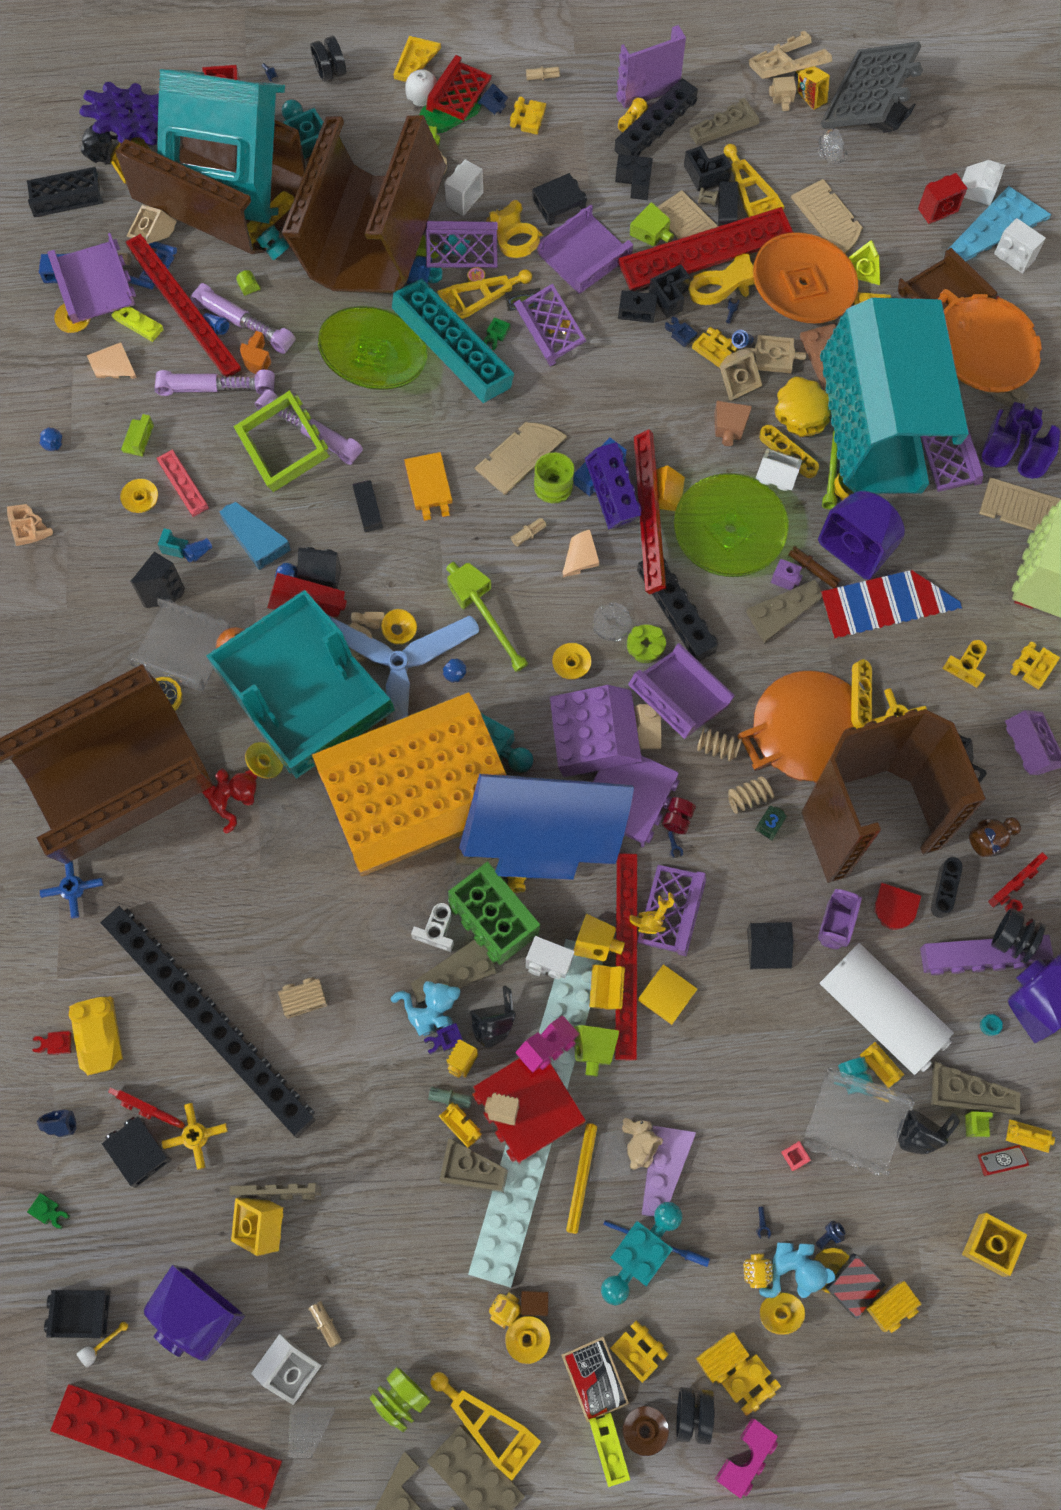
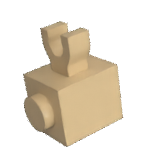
M794 76L773 78L772 86L769 87V95L773 98V104L781 103L782 111H789V104L794 102L796 94Z

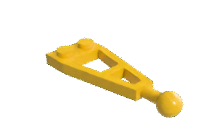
M727 144L723 152L733 162L732 172L735 181L738 182V191L748 217L782 207L784 211V205L777 193L745 159L740 160L738 158L737 147L734 144ZM743 169L750 177L742 179L739 170ZM757 184L768 197L750 203L745 187Z
M523 269L519 272L518 276L510 279L504 275L456 284L437 291V295L461 319H464L512 291V285L520 282L523 284L530 283L532 273L527 269ZM504 285L493 293L488 289V287ZM480 289L484 298L465 308L458 293Z
M435 1373L430 1380L431 1387L435 1391H443L453 1400L451 1407L499 1470L510 1480H513L542 1441L524 1425L464 1390L458 1393L448 1384V1377L444 1373ZM464 1399L484 1410L475 1424L471 1422L460 1407ZM490 1415L519 1431L500 1458H498L479 1432V1429Z

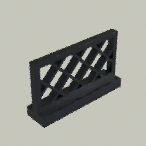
M96 167L27 180L28 203L34 217L103 204ZM93 174L89 179L85 178L86 175ZM70 178H75L72 182L68 181ZM80 181L85 182L82 186L77 185ZM52 182H58L55 186L51 185ZM41 185L38 189L32 188V186ZM67 185L64 190L60 189L61 186ZM46 188L50 189L47 193L43 192Z

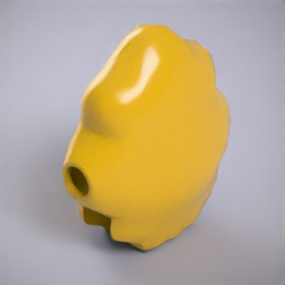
M795 376L778 391L777 398L779 402L774 408L775 416L781 424L787 426L788 432L799 437L813 436L823 432L830 422L831 410L828 407L829 396L826 391L821 389L818 382Z

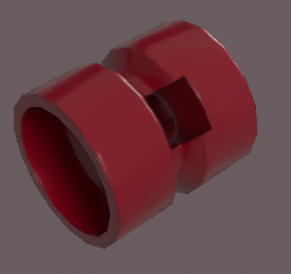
M672 798L668 807L669 813H666L662 826L669 831H673V833L686 834L690 825L688 819H692L696 806L683 798Z

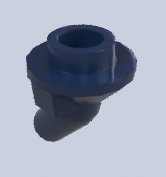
M830 1221L825 1226L827 1232L816 1242V1245L819 1249H823L831 1240L836 1244L843 1242L844 1235L846 1234L845 1229L839 1222Z

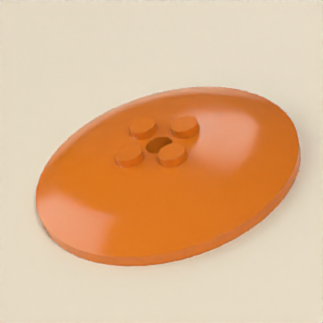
M786 233L776 236L761 247L754 261L753 279L759 294L775 311L792 320L804 323H824L837 319L845 313L847 308L852 306L858 292V277L850 259L836 245L816 235Z

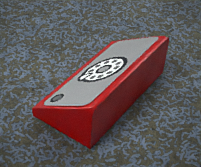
M1020 1145L977 1155L984 1176L1029 1166Z

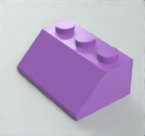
M1024 710L1005 721L1007 725L1006 730L1013 738L1015 750L1021 755L1023 767L1029 775H1040L1061 768V750L1043 712Z

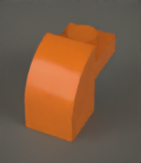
M255 331L253 337H250L248 345L241 343L240 346L243 363L247 370L254 374H257L260 370H268L271 364L269 352L262 350L265 340L263 333Z

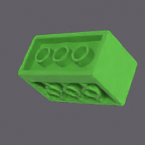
M488 861L448 891V906L454 915L458 914L462 919L461 924L467 931L471 930L475 935L473 938L480 947L484 945L487 948L488 952L486 954L493 963L497 962L499 965H502L534 940L535 936H539V922L504 880L497 876L495 869Z

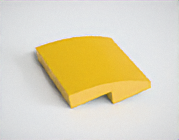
M663 964L642 992L638 1001L672 1025L696 993L697 988Z

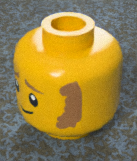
M510 1292L507 1295L498 1294L489 1308L490 1319L504 1329L506 1326L509 1327L521 1314V1306L518 1304L520 1299Z

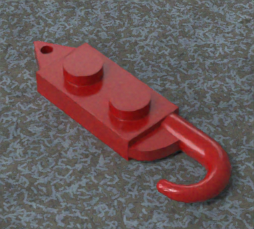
M110 1087L108 1093L121 1100V1106L131 1111L135 1107L140 1110L139 1115L149 1120L153 1116L182 1129L185 1127V1123L173 1115L121 1090L117 1091Z

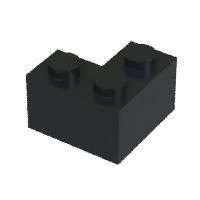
M702 146L685 152L684 167L697 191H700L701 187L707 189L719 185L720 181H730L732 166L725 154L709 159Z
M618 154L615 182L632 184L631 199L648 200L653 158Z
M682 264L650 279L649 293L657 294L656 303L667 318L683 311L685 298L682 293L689 290L691 277Z

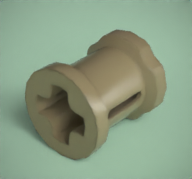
M701 187L698 204L702 202L712 204V207H715L718 191H708Z

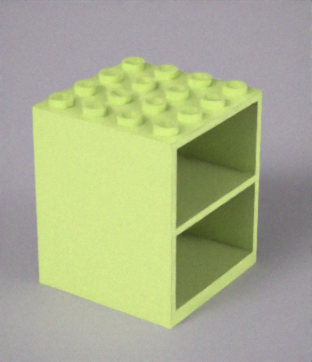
M1060 500L1056 506L1051 507L1048 515L1043 517L1041 524L1036 526L1034 533H1030L1027 540L1029 547L1025 549L1022 555L1023 565L1021 564L1017 571L1019 578L1013 584L1011 591L1014 592L1012 600L1061 618Z

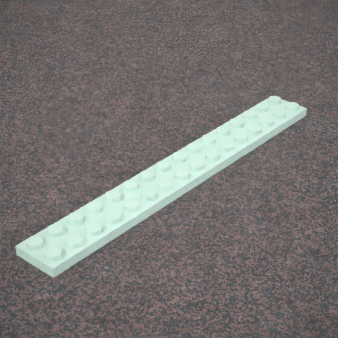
M566 939L564 947L574 950L576 942ZM574 955L566 978L554 979L539 1030L540 1034L550 1023L562 1015L573 1027L586 1024L590 1010L592 965H602L603 961ZM574 1047L568 1052L563 1050L564 1053L557 1060L551 1059V1064L566 1089L568 1088L575 1063ZM551 1144L522 1161L520 1165L516 1161L512 1163L506 1153V1150L509 1148L507 1145L505 1146L500 1166L508 1170L504 1193L492 1191L468 1275L511 1288Z

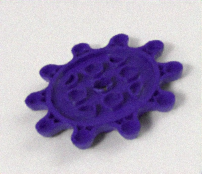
M112 82L104 83L103 93L92 90L85 91L83 98L92 105H82L79 114L83 117H91L97 120L92 126L94 132H114L118 135L117 139L120 143L125 139L131 141L132 138H141L149 145L158 144L156 134H158L159 93L147 95L142 92L141 85L137 83L131 84L128 89H120Z

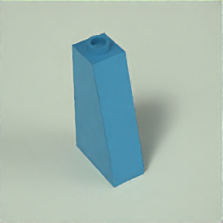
M237 502L228 504L219 511L223 522L259 570L291 551L289 542L285 537Z

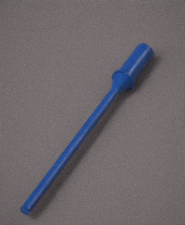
M604 1221L603 1224L626 1234L630 1231L607 1221ZM672 1247V1251L681 1255L685 1260L687 1259L708 1267L710 1258L689 1251V1249L681 1250Z

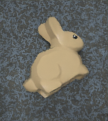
M625 1118L623 1119L622 1130L633 1135V1138L627 1145V1155L631 1160L630 1168L633 1170L639 1167L648 1168L653 1162V1156L659 1145H662L663 1139L651 1131L652 1124L650 1121L642 1120L635 1123Z

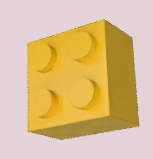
M982 1213L978 1215L962 1255L1002 1277L1011 1276L1027 1234L988 1213Z

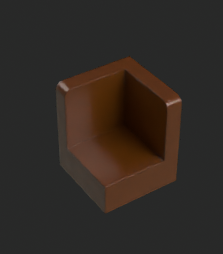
M521 1291V1314L548 1316L549 1292Z

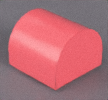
M800 1141L781 1152L792 1171L811 1161Z

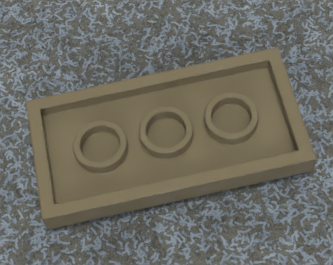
M461 1426L427 1460L430 1466L470 1510H513L525 1497L518 1487L493 1464L483 1449Z

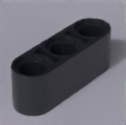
M737 181L719 182L718 226L737 221Z
M371 480L352 484L364 532L383 529Z
M956 857L947 858L939 868L931 903V912L937 918L947 916L954 908L963 868L962 862ZM947 865L953 866L955 872L949 871ZM943 884L949 885L951 891H946L943 888ZM938 903H943L946 906V911L941 910Z

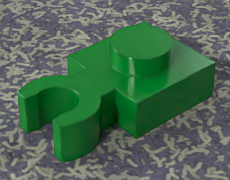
M494 317L486 330V335L488 336L484 338L483 342L486 345L492 342V350H495L497 348V340L503 342L510 330V323Z
M39 1193L27 1211L28 1214L44 1224H48L51 1220L52 1225L58 1229L63 1228L58 1223V1219L61 1216L67 1219L70 1218L68 1213L56 1211L60 1205L43 1193Z

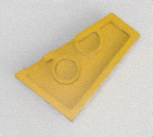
M409 36L394 71V79L406 82L412 72L423 69L440 51L441 43Z

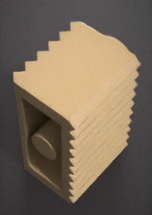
M315 977L303 980L301 985H286L282 987V991H278L284 1015L287 1019L328 1006L321 981L319 979L315 980Z
M494 1093L492 1098H487L485 1113H488L489 1120L515 1125L519 1100L518 1098L514 1099L513 1097H505V1095L501 1096Z

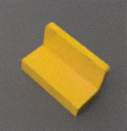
M592 965L589 1007L604 1010L622 1009L624 967Z

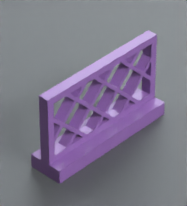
M427 221L424 230L426 239V267L497 268V222ZM430 234L437 235L441 239L436 247L430 242ZM449 235H455L459 239L454 247L446 240ZM467 235H472L477 240L471 247L463 240ZM484 235H492V244L489 247L481 241ZM442 242L451 249L445 256L437 249ZM460 242L468 249L463 256L455 249ZM478 242L486 249L481 256L472 249ZM434 251L442 258L439 263H431L430 255ZM452 251L460 258L457 263H451L446 258ZM469 251L477 258L474 263H468L464 259ZM487 251L493 257V264L486 263L482 259V256Z
M553 284L523 302L520 299L514 302L518 313L549 366L556 363L555 360L586 342L585 337ZM553 291V300H545V295ZM533 302L539 303L537 310L529 309L528 305ZM542 304L551 305L549 312L540 311ZM554 306L562 307L561 314L552 313ZM539 315L547 316L545 324L537 323ZM551 317L559 318L557 326L548 325ZM563 319L570 320L569 328L560 327ZM547 329L555 330L553 338L545 336ZM559 331L567 332L565 340L557 339ZM571 333L578 334L580 337L574 342L569 341ZM555 343L563 344L562 349L555 353L553 350Z
M969 429V435L956 449L946 445L950 438L952 439V436H947L944 443L935 440L936 436L932 438L920 436L938 492L974 483V486L982 484L984 475ZM932 443L941 447L937 454L929 449ZM943 449L952 452L949 459L940 455ZM955 454L963 457L961 465L952 461ZM937 459L946 463L942 470L934 465ZM948 465L958 469L954 475L945 471ZM960 471L968 473L969 478L962 480L957 475ZM944 475L950 478L951 481L948 484L941 485L939 479Z
M658 865L645 912L654 911L659 908V904L654 898L655 893L663 889L668 897L666 887L676 882L680 891L673 894L674 898L683 894L686 898V904L678 908L674 903L673 906L676 910L667 915L664 914L665 920L662 921L667 922L670 930L661 935L658 932V937L651 941L643 939L645 933L640 932L637 942L677 952L678 955L687 957L706 883V875L699 871L693 873ZM661 871L670 873L673 879L663 884L659 879ZM684 876L692 878L691 884L684 889L678 882ZM678 913L681 917V923L672 927L668 918ZM673 932L676 937L675 946L665 944L662 938Z

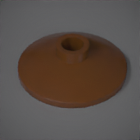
M641 1406L633 1409L627 1415L623 1424V1437L627 1446L634 1453L641 1456L655 1455L664 1448L669 1436V1427L663 1414L650 1406ZM643 1426L649 1427V1433L647 1435H643L641 1433V1428Z

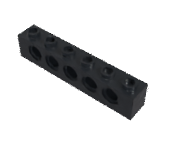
M683 78L679 80L615 139L614 151L622 155L640 156L641 152L646 147H650L657 137H660L668 127L674 124L675 120L682 117L689 107H693L696 104L698 88Z
M664 558L666 588L653 593L652 596L688 652L695 659L701 661L716 653L718 647L717 638L708 631L706 621L699 617L696 606L690 603L686 590L684 588L681 589L676 575L670 572L668 563ZM643 561L638 563L637 572L644 581ZM665 590H671L673 593H666ZM675 605H680L683 608L677 609ZM690 620L692 624H686L684 621ZM694 636H701L703 639L697 640Z

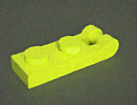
M130 306L116 310L111 314L117 322L152 342L164 330L161 324Z
M610 1412L604 1414L605 1417L589 1419L608 1487L630 1480ZM608 1427L609 1434L601 1436L599 1429Z

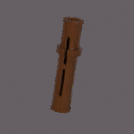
M794 546L793 550L789 552V557L801 564L803 569L806 568L832 587V589L836 588V585L840 583L841 579L813 560V556H808L797 546Z

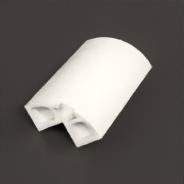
M860 943L819 983L914 1075L919 1070L924 1072L932 1064L930 1059L940 1049L944 1051L952 1043L950 1037L954 1032Z

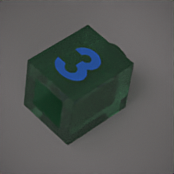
M770 805L759 821L755 831L773 841L785 822L787 815L784 814L785 812L781 808Z

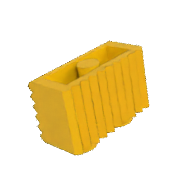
M460 1039L457 1040L451 1055H448L449 1059H446L449 1073L457 1078L461 1076L466 1078L478 1056L477 1049Z
M900 1281L870 1304L866 1310L882 1332L889 1330L892 1333L901 1327L900 1321L902 1319L914 1317L919 1312L917 1308L922 1304L906 1282Z
M730 1332L695 1359L711 1383L716 1381L720 1384L729 1377L727 1372L733 1368L737 1371L748 1363L746 1358L749 1357V1354L736 1334Z

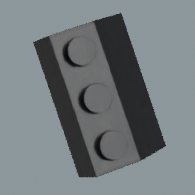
M155 551L130 581L145 608L173 604L182 597L185 590L174 563Z

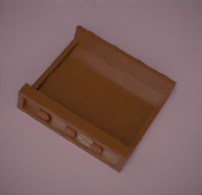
M952 248L945 251L943 260L907 282L900 278L898 284L899 295L906 299H938L944 289H948L958 298L972 297L973 294H987L988 297L994 299L997 297V291ZM945 302L942 304L943 310L948 306Z

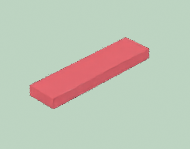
M173 449L156 458L192 517L209 509L208 504Z

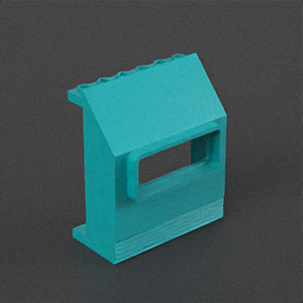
M160 69L157 153L249 195L251 202L244 211L245 219L269 224L271 216L278 215L277 207L270 208L276 93H285V85L204 75V72L191 70ZM180 136L237 145L236 172L180 163Z

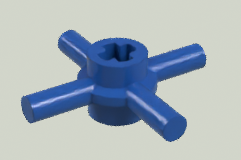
M73 861L65 864L66 877L61 880L60 885L40 890V897L44 898L61 894L63 898L69 900L70 915L72 919L79 918L77 899L82 896L84 889L104 886L102 878L82 881L74 875Z

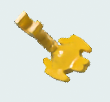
M671 892L668 893V900H663L661 896H658L659 908L657 911L641 912L638 914V917L630 915V922L639 927V932L657 934L666 930L665 927L661 926L663 924L662 920H665L664 914L667 908L672 907L674 904V895Z

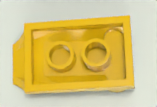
M111 996L97 997L69 1006L68 1015L72 1021L79 1068L87 1076L113 1070L115 1064L123 1059L113 998Z

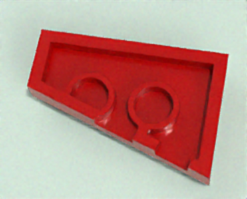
M1043 852L1040 853L987 902L993 908L998 903L1002 906L1011 898L1008 894L1012 890L1018 892L1025 885L1022 882L1027 877L1031 880L1039 873L1037 868L1048 857Z

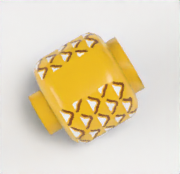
M761 1253L751 1254V1258L744 1261V1281L750 1284L751 1288L768 1287V1284L773 1281L772 1261L764 1258V1254Z

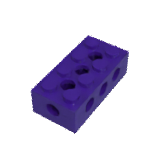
M617 442L597 447L585 457L608 530L627 525L641 516V506L636 501L634 495L635 488L630 483L629 471L627 466L624 465L623 453L621 448L618 447Z

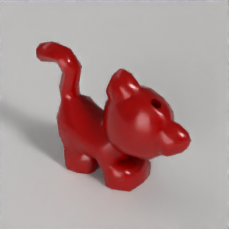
M222 768L215 775V779L218 781L217 786L213 785L202 792L205 798L208 799L212 810L217 812L222 818L229 820L230 823L223 828L224 833L228 834L233 831L237 825L236 815L226 810L228 799L232 796L233 799L241 801L247 806L254 803L257 775L251 770L245 773H237L229 780L228 772Z

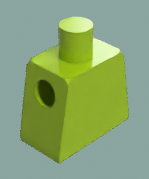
M652 202L630 223L629 235L651 246H656L661 239L666 243L671 242L674 234L669 231L670 219Z
M451 562L446 567V570L451 574L447 577L448 587L463 610L474 602L470 597L472 590L476 591L480 597L491 590V580L470 563H465L459 567L455 562Z
M586 1025L574 1026L579 1033V1036L574 1040L576 1043L574 1046L575 1060L586 1063L585 1075L598 1077L599 1065H609L612 1062L619 1031Z

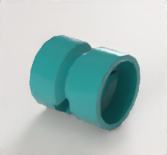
M274 225L270 226L256 239L262 248L267 249L266 253L272 260L279 257L290 246L284 237H279L280 232ZM273 238L275 241L270 244L269 241Z
M865 1057L855 1058L838 1065L841 1076L846 1078L844 1085L848 1095L875 1086L871 1074L866 1072L868 1066Z

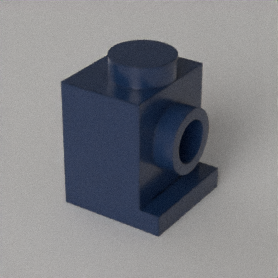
M492 84L478 101V104L481 105L482 103L495 115L497 112L501 113L507 106L504 103L509 97L496 85Z

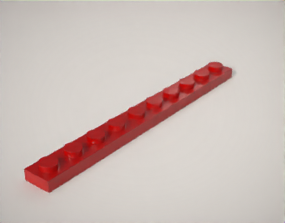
M142 234L125 242L127 248L221 374L229 377L241 371L240 365Z
M648 429L634 436L638 502L641 506L640 529L645 592L650 595L665 589L666 582L653 432Z
M620 853L616 861V940L625 942L622 953H616V967H624L625 972L622 1009H615V1030L619 1031L615 1046V1060L636 1061L637 926L630 922V915L637 917V854Z

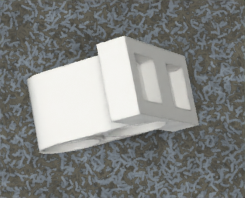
M445 903L435 905L425 930L413 927L412 939L451 952L454 942L452 939L445 937L452 919L450 907ZM443 910L448 913L445 918L437 917L439 911ZM432 930H439L440 935L433 938L429 935Z

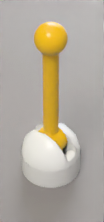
M121 1322L119 1328L96 1347H85L76 1353L86 1368L91 1366L96 1360L97 1351L118 1333L127 1330L128 1323Z

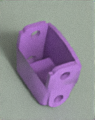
M834 890L827 904L818 935V940L823 946L839 949L849 944L862 897L845 890Z

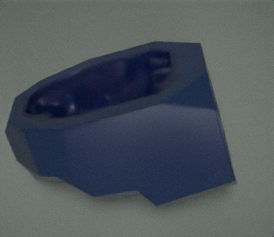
M66 1109L46 1113L37 1120L39 1130L48 1135L66 1137L74 1135L77 1129L73 1111Z

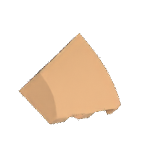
M121 342L87 355L96 378H119V376H130L131 379L137 378Z
M27 504L7 507V516L16 546L33 543L53 535L52 529L47 528L42 523V519L35 515Z
M590 530L583 531L571 538L563 577L580 574V570L599 566Z

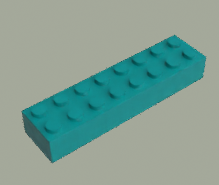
M423 279L393 293L392 309L482 403L511 388L514 372Z

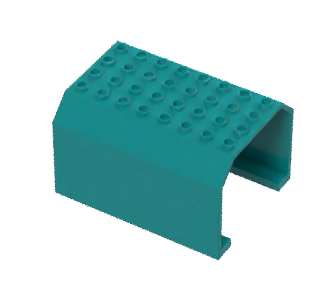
M870 298L846 309L837 327L834 328L830 339L827 340L825 348L820 353V360L823 362L824 367L823 377L826 378V393L829 396L828 407L832 413L831 424L834 426L835 431L834 441L837 443L838 448L837 458L840 460V475L843 477V483L853 492L922 494L928 487L929 480L920 436H952L953 445H961L969 435L942 300Z

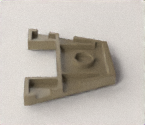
M406 1451L402 1454L375 1510H422L402 1486L419 1469L417 1463ZM452 1506L449 1510H456V1508Z

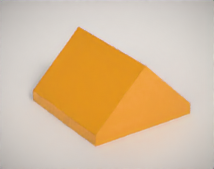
M668 465L656 469L659 509L680 512L685 477Z

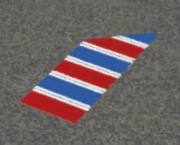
M913 570L821 591L834 639L838 638V636L844 637L847 634L853 635L856 632L861 633L865 630L891 626L893 623L899 624L902 621L908 622L911 619L916 620L920 617L937 615L939 612L945 613L948 610L962 609L959 600Z

